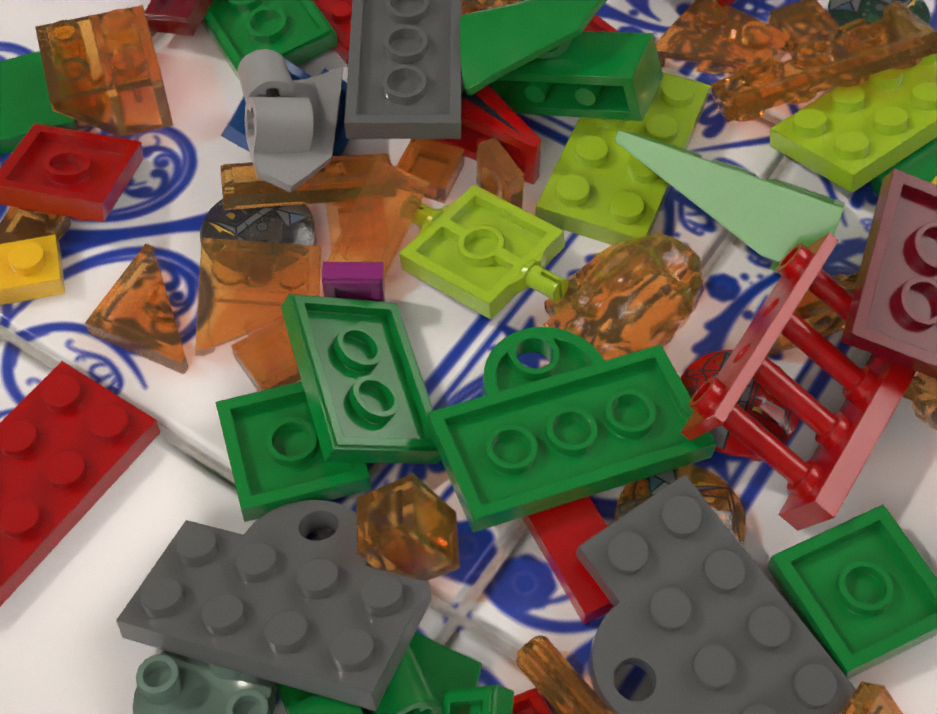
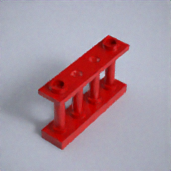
M830 232L808 247L802 242L797 244L780 261L776 271L782 276L718 375L704 382L691 398L689 407L694 412L680 432L686 438L692 440L722 425L788 481L787 490L791 493L778 515L797 531L835 518L917 372L871 354L866 365L860 368L795 312L805 293L809 290L846 322L853 295L822 269V266L839 241ZM780 333L844 387L842 395L846 399L837 413L833 414L766 357ZM751 379L757 382L816 433L815 441L819 445L810 460L805 462L737 404Z

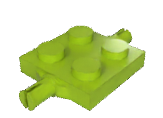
M474 184L456 201L440 209H433L414 197H409L408 203L407 201L403 202L400 209V217L419 226L421 230L418 236L399 252L402 269L485 317L492 319L519 292L528 288L536 290L554 302H559L560 297L563 298L569 285L568 280L544 268L565 247L564 231Z

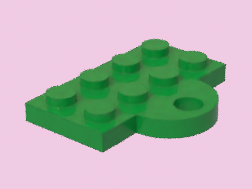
M554 327L527 328L514 332L502 339L492 349L486 360L482 385L483 396L430 411L427 416L428 430L473 533L711 458L717 444L710 431L692 440H689L680 433L694 410L689 407L691 397L661 344L604 361L597 349L584 338L570 331ZM525 353H538L546 357L550 363L543 368H529L523 365L518 360V357Z

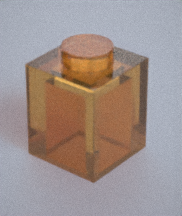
M414 474L356 497L357 554L374 568L424 581L460 568L456 511Z

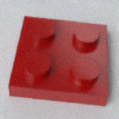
M34 124L0 168V205L17 207L24 211H40L69 216L81 221L105 222L143 161L142 141Z

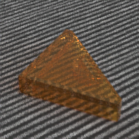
M145 244L85 323L90 335L185 374L189 366L154 247Z

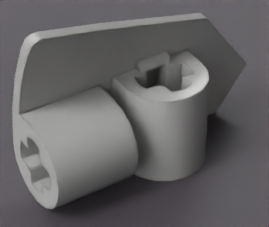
M268 49L255 50L247 54L240 61L238 78L246 102L245 134L257 178L291 193L331 162L344 70L342 67L307 79L292 81L286 61L276 51Z

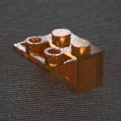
M143 5L35 26L53 111L119 137L173 126L166 91Z

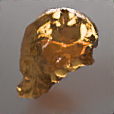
M661 233L637 237L609 246L603 251L595 253L593 260L584 265L578 272L566 278L569 282L568 289L564 297H560V301L554 302L548 298L544 302V309L551 318L543 326L570 331L584 338L597 349L604 361L660 344L664 347L671 342L675 332L686 324L696 309L704 291L701 259L689 246L674 237Z

